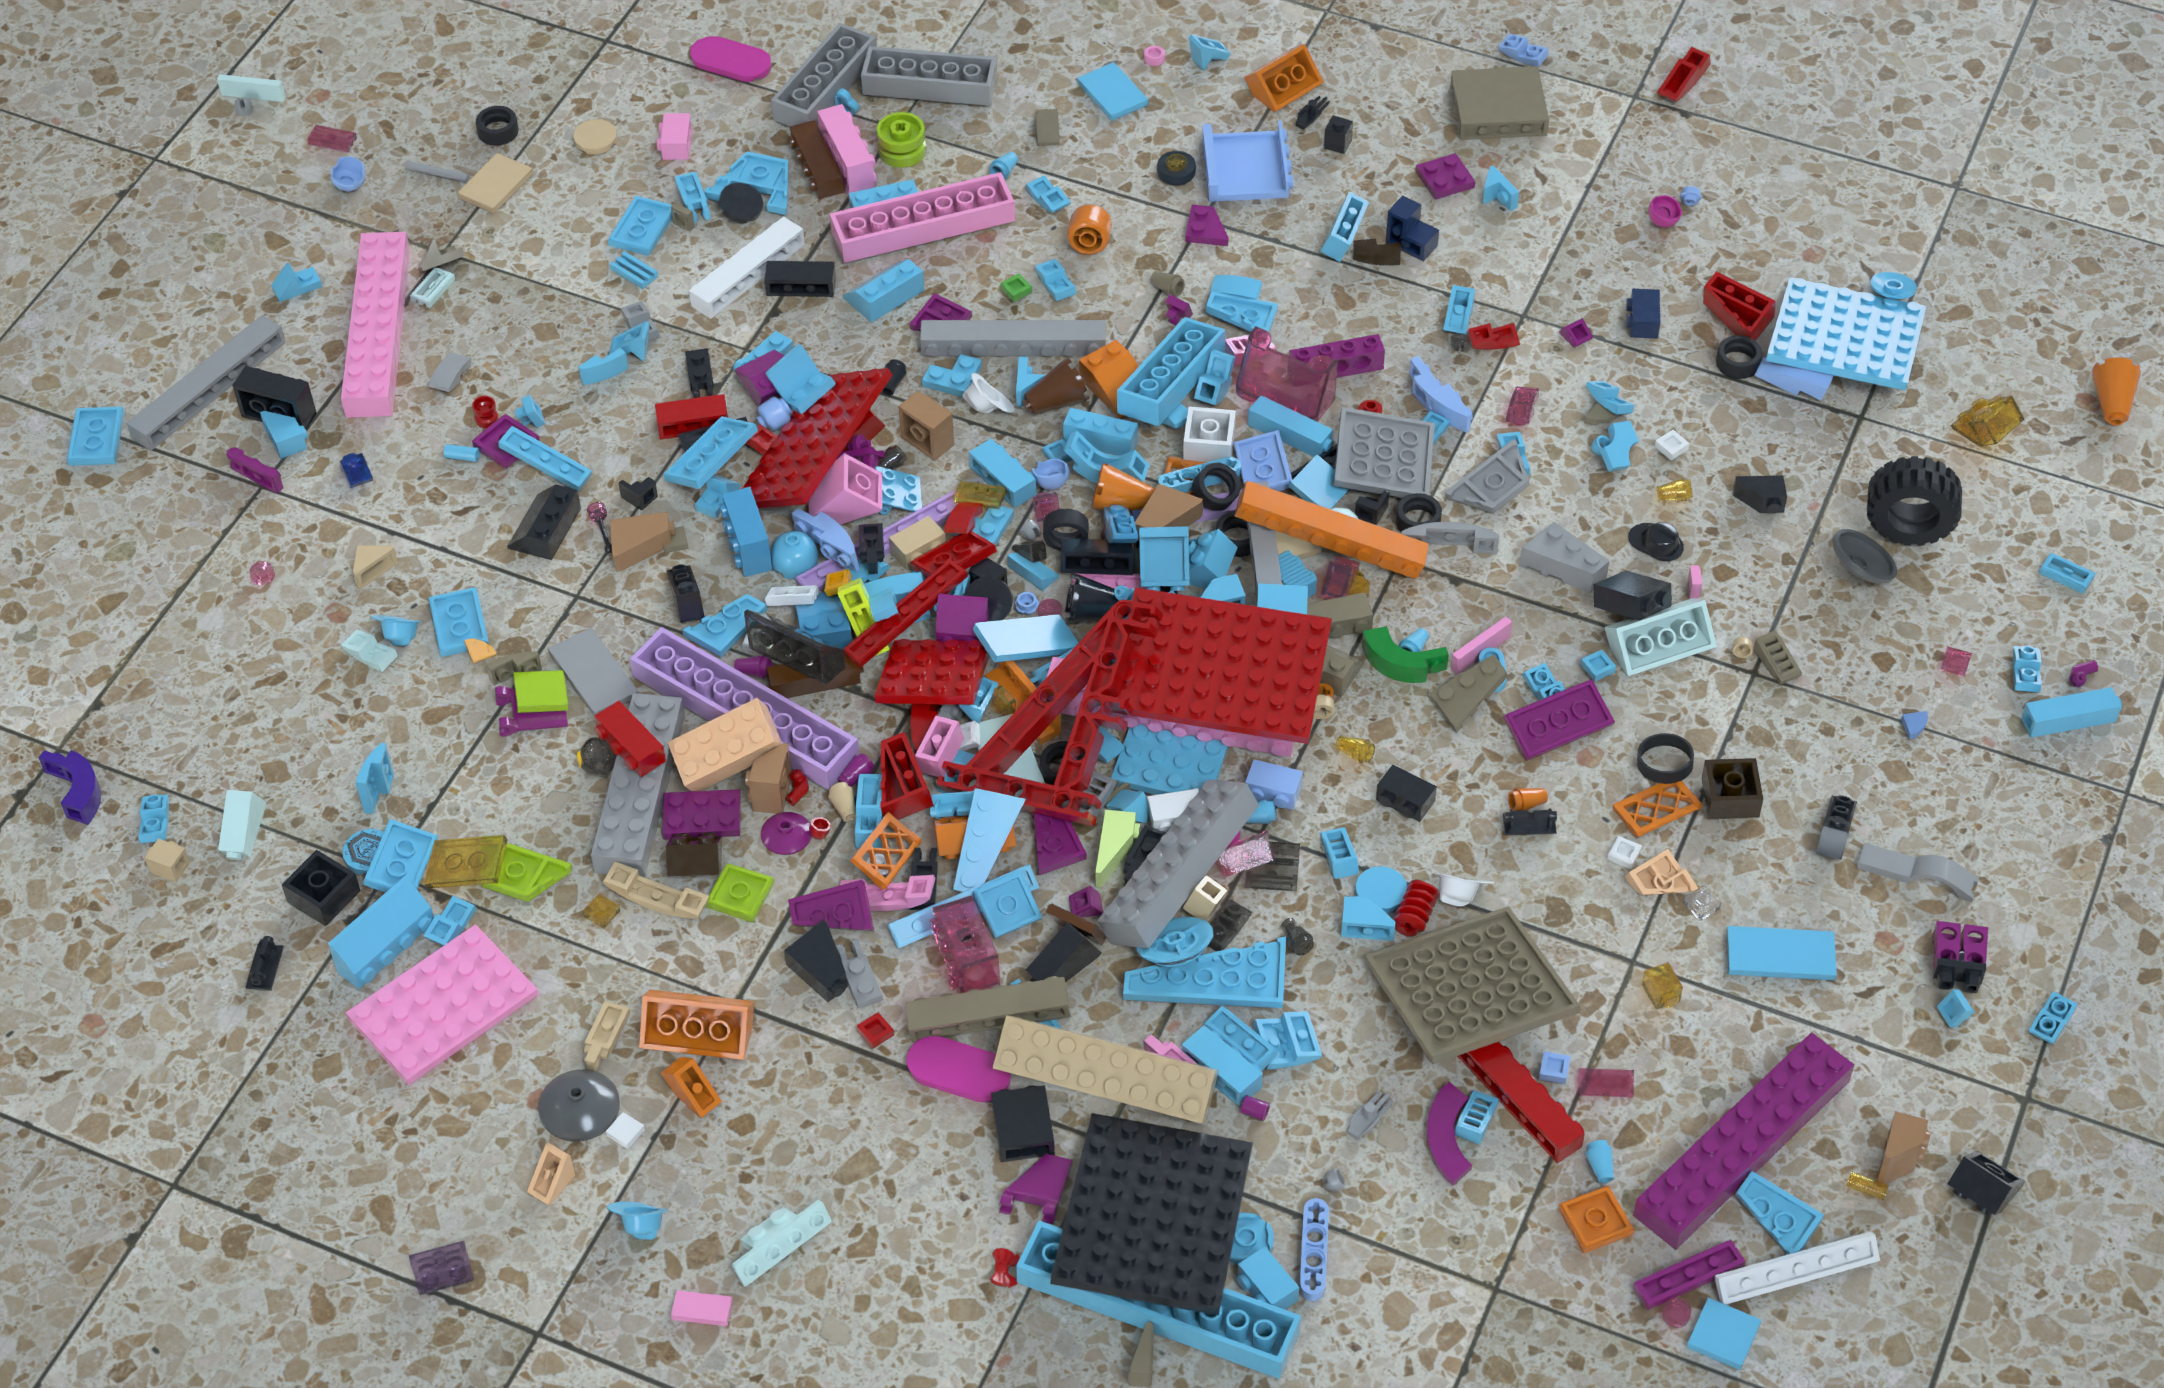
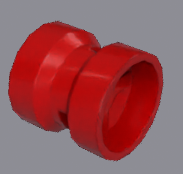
M480 396L473 401L472 409L477 426L488 428L498 420L496 403L492 397Z

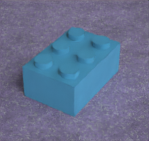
M747 487L722 493L723 504H720L722 517L726 518L722 520L725 534L730 536L728 537L730 550L736 553L734 555L736 568L742 569L744 577L772 571L768 536L751 488Z

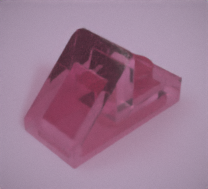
M1337 556L1334 562L1330 561L1321 597L1334 599L1347 596L1360 569V562Z

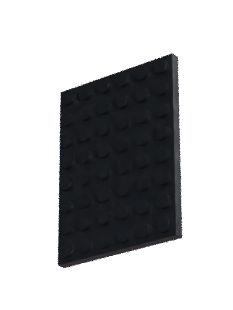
M1092 1113L1050 1284L1219 1316L1253 1142Z

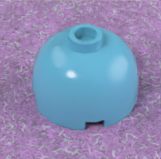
M800 531L785 532L778 536L771 546L772 568L776 573L778 571L783 574L784 578L795 579L796 576L818 565L819 555L814 540L806 533Z

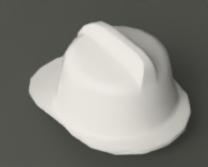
M977 373L971 374L973 382L963 393V398L973 409L982 413H989L997 408L1008 413L1015 411L1013 404L1008 398L993 388L982 376Z
M1439 873L1434 874L1440 877V900L1454 906L1469 904L1473 900L1480 883H1495L1492 881L1465 880Z

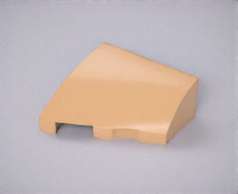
M1669 849L1624 876L1630 886L1640 895L1694 892L1698 889L1687 870L1681 869Z

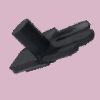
M1320 96L1314 100H1309L1308 104L1297 113L1295 126L1304 130L1311 125L1329 105L1328 97L1325 96L1318 104Z

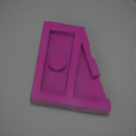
M934 293L909 325L911 330L921 331V320H970L973 316L972 311Z

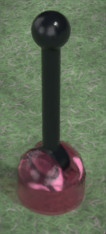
M602 502L592 503L587 507L588 516L593 522L599 524L606 545L604 548L605 552L610 554L612 553V545L609 542L603 523L607 517L606 506Z

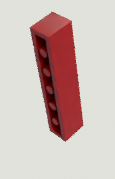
M1498 1041L1457 1056L1495 1098L1499 1099V1102L1557 1164L1582 1148L1585 1132L1578 1121L1572 1120L1566 1113L1564 1106L1560 1102H1556L1549 1095L1546 1087L1542 1083H1538L1531 1076L1529 1069L1513 1057L1511 1050L1507 1046H1503Z

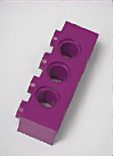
M1379 334L1293 349L1289 350L1288 370L1294 386L1383 370L1385 348Z

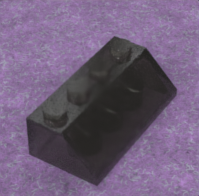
M748 609L744 611L749 649L826 685L845 668L843 649L837 645L828 643L817 636L806 633L767 614Z

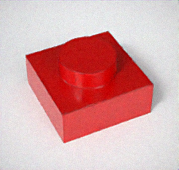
M759 424L757 427L758 431L746 443L764 456L771 448V443L779 437Z
M879 1012L856 1025L857 1032L872 1049L894 1036V1029Z

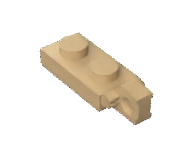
M604 1001L584 1042V1054H587L584 1062H586L587 1070L597 1071L601 1060H607L609 1055H611L631 1013L629 1007Z

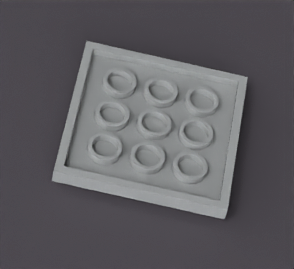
M1342 407L1333 486L1383 494L1384 491H1388L1389 496L1400 498L1415 493L1429 495L1435 423Z

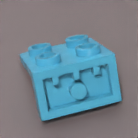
M800 344L796 345L766 372V376L789 408L800 414L804 413L836 384L832 377L818 370L806 350Z

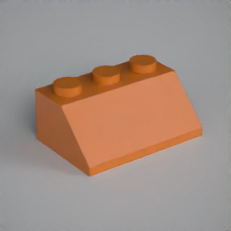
M1305 44L1289 49L1244 76L1252 95L1273 112L1278 111L1324 83Z
M969 815L941 817L940 819L933 818L939 856H944V859L960 857L959 854L962 850ZM1014 824L999 853L1011 851L1010 847H1016Z

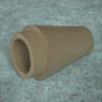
M1155 271L1150 278L1151 284L1168 295L1179 296L1185 287V281L1180 275Z

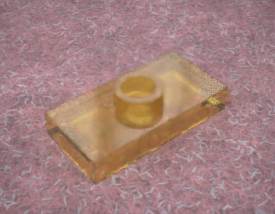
M960 481L953 495L954 503H983V507L1000 509L1006 495V487Z

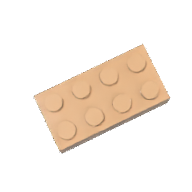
M758 698L667 742L683 784L690 791H703L751 767L753 760L782 744L768 707Z

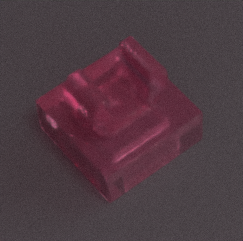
M1043 492L1033 497L1037 522L1044 521L1047 514L1060 509L1056 492Z

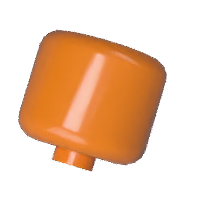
M1089 204L1077 208L1072 213L1067 237L1069 244L1074 250L1082 254L1093 255L1106 248L1112 228L1111 217L1107 211L1100 206Z

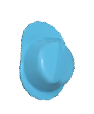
M371 615L372 619L381 622L384 638L395 646L409 645L410 640L416 636L418 623H422V621H412L395 616Z
M614 1202L607 1206L609 1211L620 1214L626 1233L632 1234L635 1238L647 1240L656 1238L657 1231L661 1227L662 1213L668 1211L666 1208H656L638 1202Z

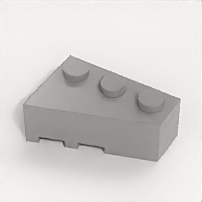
M1553 522L1522 547L1519 567L1525 569L1527 567L1541 571V575L1546 577L1549 574L1561 578L1565 584L1591 593L1594 591L1593 584L1607 579L1609 560Z

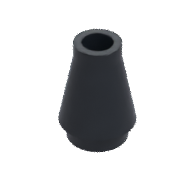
M892 359L889 363L885 364V368H888L892 373V377L882 390L887 395L894 394L896 388L907 374L906 365L896 359Z

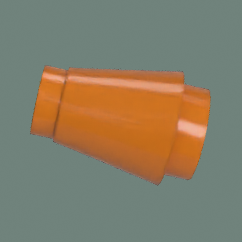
M1514 788L1513 791L1508 793V804L1513 811H1526L1548 801L1545 788Z

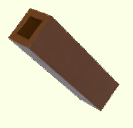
M843 651L767 667L770 689L787 699L860 684V673H864L863 666L861 668L843 654Z

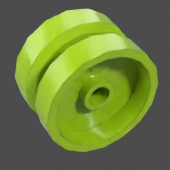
M897 112L883 117L878 122L876 128L878 153L880 159L885 164L898 168L911 167L924 158L926 153L925 127L923 121L918 116L907 112Z

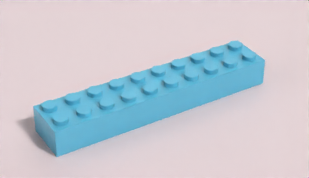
M1038 1220L1016 1266L1017 1283L1144 1329L1146 1322H1152L1155 1334L1277 1379L1281 1378L1300 1334L1301 1315L1224 1288L1218 1316L1050 1284L1063 1229Z

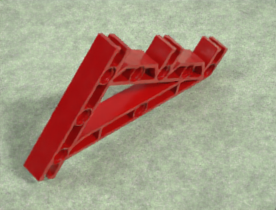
M1120 600L1115 603L966 765L948 761L943 762L942 768L948 773V777L953 778L955 774L959 775L958 781L956 783L944 781L945 777L939 776L936 784L943 791L950 793L969 792L977 788L1015 797L1016 792L1023 790L1022 794L1018 797L1025 799L1021 810L1095 827L1097 817L1093 816L1090 812L1085 811V813H1081L1079 811L1082 804L1094 806L1099 810L1102 802L1096 795L1083 792L1089 787L1104 741V736L1099 727L1126 731L1128 722L1124 721L1120 716L1114 718L1110 715L1112 710L1125 711L1126 714L1131 715L1133 709L1126 699L1115 697L1119 695L1135 646L1130 633L1156 638L1158 628L1154 627L1151 622L1141 623V618L1151 617L1161 621L1163 614L1158 607L1131 600ZM1131 613L1127 619H1123L1125 614ZM1116 659L1113 665L1107 666L1111 660ZM1086 686L1054 785L1004 774ZM1050 696H1054L1051 702L1046 703ZM1101 706L1097 712L1092 713L1095 707ZM1081 753H1085V756L1081 760H1077V757ZM977 779L976 783L969 787L970 782ZM1070 800L1066 807L1061 808L1065 801Z

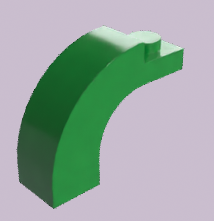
M1387 626L1363 631L1362 648L1367 660L1378 672L1388 678L1406 683L1426 682L1428 673H1438L1447 670L1449 654L1446 647L1411 652L1398 647L1393 642Z

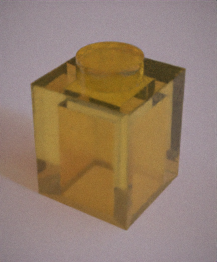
M1669 962L1644 971L1642 986L1656 1010L1663 1007L1669 1008L1680 1002L1683 986Z

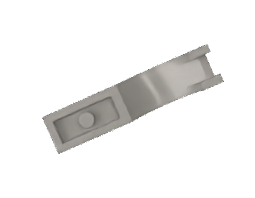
M1864 843L1857 869L1908 884L1920 878L1942 881L1957 893L1959 899L1972 902L1974 894L1971 893L1973 885L1977 886L1979 878L1955 861L1942 856L1923 855L1915 858Z

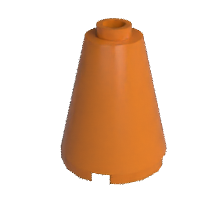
M2121 357L2105 359L2104 364L2099 365L2098 362L2092 368V376L2104 419L2113 426L2122 425L2129 419L2140 379V365L2138 363L2137 366L2134 365L2131 359Z
M1103 463L1091 508L1104 510V507H1110L1111 505H1122L1124 508H1128V511L1140 510L1145 507L1155 488L1109 464Z

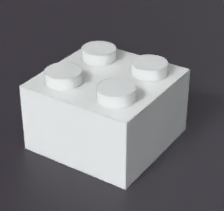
M1189 407L1184 435L1183 459L1210 462L1225 457H1232L1236 410Z

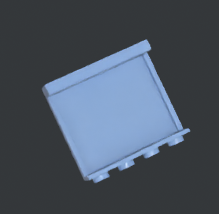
M1278 120V131L1212 134L1211 124H1202V143L1209 202L1289 198V189L1293 188V175L1288 174L1291 173V160L1286 159L1289 158V145L1284 144L1287 142V130L1282 129L1281 120Z

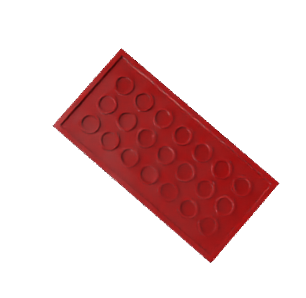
M888 368L828 375L832 377L836 384L804 413L800 414L793 411L790 421L782 427V431L778 435L779 438L771 443V448L760 459V463L754 472L749 475L747 482L743 486V488H751L758 509L807 504L892 377V373Z

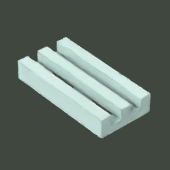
M435 267L410 295L411 301H418L422 306L425 303L427 308H431L455 281V275Z

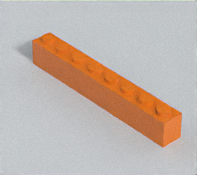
M1248 480L1239 494L1235 517L1267 527L1268 529L1290 535L1291 537L1313 543L1337 553H1342L1406 577L1417 579L1425 566L1429 543Z

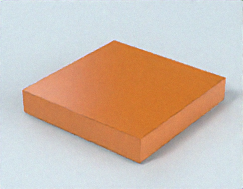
M1609 1185L1559 1204L1558 1209L1583 1253L1634 1234L1633 1226Z

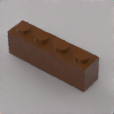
M813 120L790 126L789 146L791 149H795V157L797 163L802 164L801 168L804 177L809 178L808 183L811 192L815 191L819 200L844 193L843 177L816 121Z

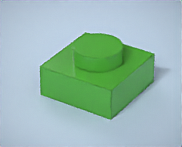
M1020 274L1000 283L1001 290L1013 302L1032 293V286Z

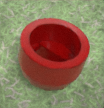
M815 817L811 820L809 832L814 839H824L829 834L831 824L825 818Z

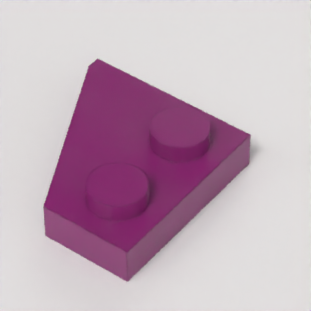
M1192 204L1185 242L1228 246L1229 237L1213 206Z

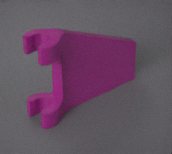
M505 686L495 687L496 705L503 706L511 702L513 719L509 717L499 718L500 736L506 737L515 732L568 727L566 711L518 713L515 690Z
M1045 1154L1002 1193L1000 1213L1011 1215L1015 1200L1043 1206L1042 1214H1044L1042 1222L1053 1225L1073 1160Z

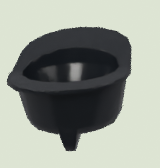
M1667 522L1637 524L1631 528L1628 534L1629 542L1633 547L1660 561L1669 562L1676 560L1684 551V544L1679 537L1677 529Z

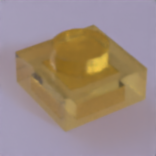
M1002 685L995 688L992 701L994 710L998 714L1001 713L1002 716L1014 714L1016 711V700Z
M599 893L583 910V915L604 929L620 912V906Z

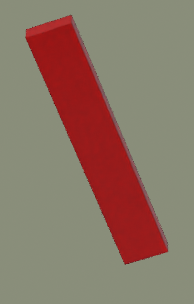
M951 559L946 561L896 604L897 614L873 623L843 649V654L858 667L864 666L938 603L939 594H948L968 577L967 571Z

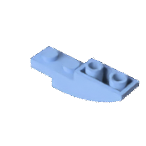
M1419 356L1411 358L1409 375L1413 379L1412 394L1429 412L1432 411L1450 420V426L1464 432L1470 431L1473 415L1470 408L1466 407L1461 401L1459 393L1454 391L1450 384L1441 386L1440 381L1434 378L1429 366L1426 363L1424 364Z
M799 508L791 513L794 529L806 533L815 543L820 544L821 553L826 558H831L843 567H848L855 572L860 570L854 545L845 529L838 522L822 511L815 517Z

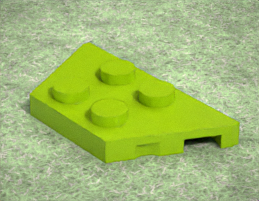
M485 835L481 838L482 870L480 881L483 888L529 902L573 870L571 863Z

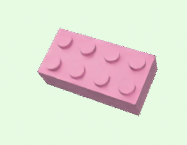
M843 104L817 111L819 130L843 177V187L848 197L851 192L875 188L874 183H877V177L873 167L876 166L873 154L868 153L866 141L861 140L858 126L853 125L851 113L846 112Z

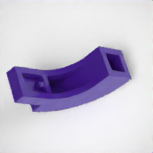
M44 750L39 756L44 773L72 783L70 790L61 801L66 818L89 825L96 815L101 802V789L91 764L85 757L73 750L66 757L60 753H51Z

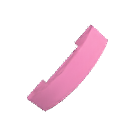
M910 876L909 882L890 883L886 890L880 889L875 884L868 885L864 879L841 880L840 885L863 880L866 886L870 911H894L912 908L930 900L935 876Z

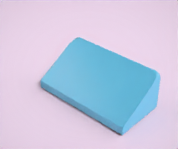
M1024 550L1007 556V566L1041 591H1044L1059 578L1057 573Z
M983 677L974 705L959 704V707L972 721L975 720L977 723H980L995 696L999 683Z

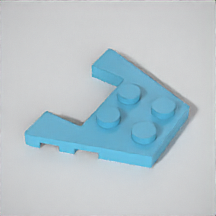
M746 152L729 167L730 171L726 175L719 176L716 179V184L711 188L708 186L704 191L706 199L719 201L721 191L725 186L740 182L749 184L757 189L758 192L771 195L767 203L768 212L786 215L789 162L786 159Z

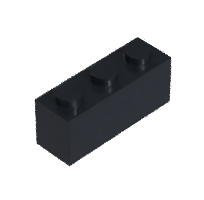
M767 261L764 278L766 296L834 297L836 283L835 262Z
M1062 538L1061 573L1133 575L1135 543H1109L1103 539Z

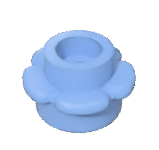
M1694 186L1683 188L1679 196L1681 201L1687 206H1694L1702 199L1699 188Z
M1023 592L1018 595L1015 601L1016 610L1023 614H1032L1039 607V601L1033 593Z

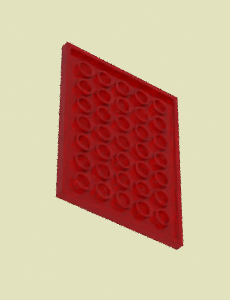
M1135 587L1132 601L1156 605L1163 614L1161 621L1151 617L1141 618V623L1151 622L1154 627L1158 628L1156 638L1130 633L1135 646L1119 695L1115 696L1126 699L1133 709L1130 716L1309 744L1332 618ZM1112 710V711H1111L1112 713H1118V714L1129 715V714H1126L1125 711H1119V710Z

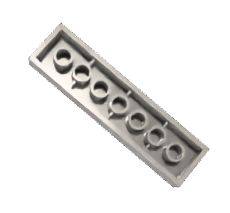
M633 693L629 711L664 746L666 762L640 777L635 770L630 771L620 755L616 756L591 858L594 873L608 874L613 863L618 862L637 869L639 876L645 878L664 804V793L667 791L674 758L667 742L681 735L685 712L682 697Z
M1208 779L1203 784L1201 790L1189 802L1186 809L1175 820L1167 833L1162 836L1160 842L1147 855L1142 865L1133 873L1127 884L1119 891L1116 898L1097 920L1110 944L1150 948L1258 808L1259 804L1246 782Z

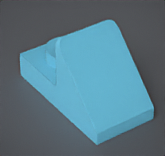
M1192 34L1189 37L1192 60L1202 70L1206 69L1211 59L1227 60L1231 54L1220 41Z
M1493 165L1489 168L1486 179L1483 204L1498 198L1501 204H1504L1509 211L1518 208L1519 191Z
M287 262L271 286L279 302L321 288L322 284L314 267L294 273L290 263Z
M1456 285L1452 286L1443 331L1462 335L1467 334L1470 316L1473 314L1475 289Z
M645 321L613 337L609 354L621 348L626 352V355L632 351L638 358L645 361L649 346V323Z
M1019 357L1017 407L1023 406L1024 394L1045 376L1044 374H1033V367L1028 366V357Z
M713 475L706 482L707 489L695 503V509L698 512L717 518L721 513L720 504H723L722 493L738 490L740 483L720 475Z

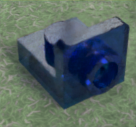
M350 453L340 460L341 472L344 473L350 489L373 481L363 453Z

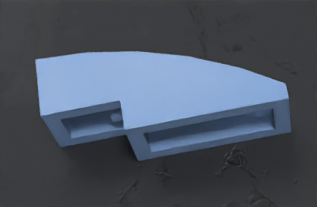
M1763 357L1754 375L1796 396L1799 391H1802L1819 400H1822L1834 376L1766 361L1767 357Z

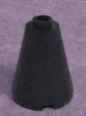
M1073 574L1071 579H1075V583L1068 587L1065 612H1069L1070 617H1065V620L1069 623L1099 621L1119 601L1114 595L1115 588L1082 575Z

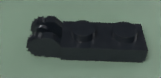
M708 348L685 351L690 387L694 398L700 397V389H706L707 396L714 395V383Z
M915 848L911 876L934 875L935 882L930 900L912 907L910 910H922L936 904L938 878L937 848H931L929 852L930 861H921V848Z

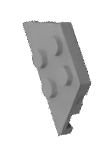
M1516 440L1510 441L1446 490L1445 497L1451 501L1494 513L1529 486V478L1524 469V463Z

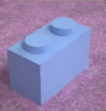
M1254 759L1246 783L1257 802L1267 799V801H1274V805L1279 808L1294 810L1302 788L1303 771Z

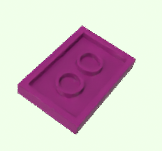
M740 789L665 792L663 839L668 840L674 837L676 833H690V837L700 836L702 832H716V836L722 835V837L740 836Z

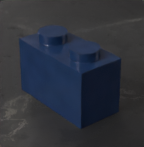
M1632 288L1631 298H1626V311H1630V314H1627L1626 328H1630V337L1658 339L1661 323L1660 290Z

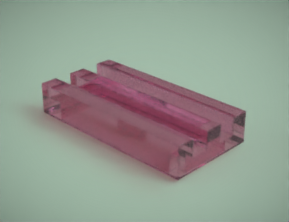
M315 125L307 141L308 145L349 153L350 147L354 144L353 141L357 139L356 132Z

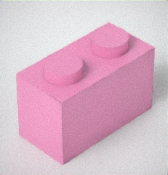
M664 113L663 122H659V135L661 137L657 138V149L662 152V159L689 160L692 135L690 113Z
M935 716L915 754L921 773L935 777H945L947 772L942 768L943 762H953L964 740L958 721Z

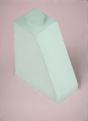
M227 790L218 848L220 852L226 855L227 859L242 860V857H251L266 807V802L253 792Z

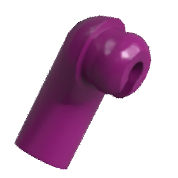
M2091 660L2074 665L2069 676L2071 684L2076 687H2081L2085 684L2087 680L2086 675L2098 672L2097 662Z

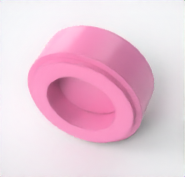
M1159 46L1146 48L1144 51L1145 63L1151 66L1163 64L1165 61V50Z

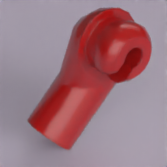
M795 769L790 773L793 790L785 799L791 806H795L809 791L807 776L800 769Z

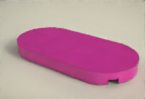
M718 36L701 38L690 49L691 60H693V64L696 67L744 82H752L756 78L760 80L766 77L772 68L771 57L766 51Z
M924 1037L916 1041L907 1053V1067L916 1082L973 1101H991L992 1092L1008 1089L1011 1082V1073L993 1069L996 1053L944 1037Z

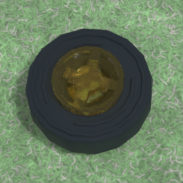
M1170 151L1158 159L1157 174L1167 184L1183 185L1195 177L1196 162L1190 154L1184 151Z

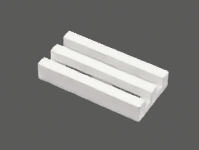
M818 586L772 587L765 597V602L767 606L813 604L819 595Z

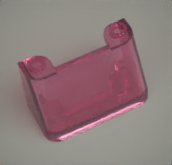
M1255 326L1250 332L1236 380V394L1251 403H1254L1262 395L1318 422L1335 400L1338 361L1328 356L1318 355L1313 357L1308 364L1269 348L1272 342L1271 334Z

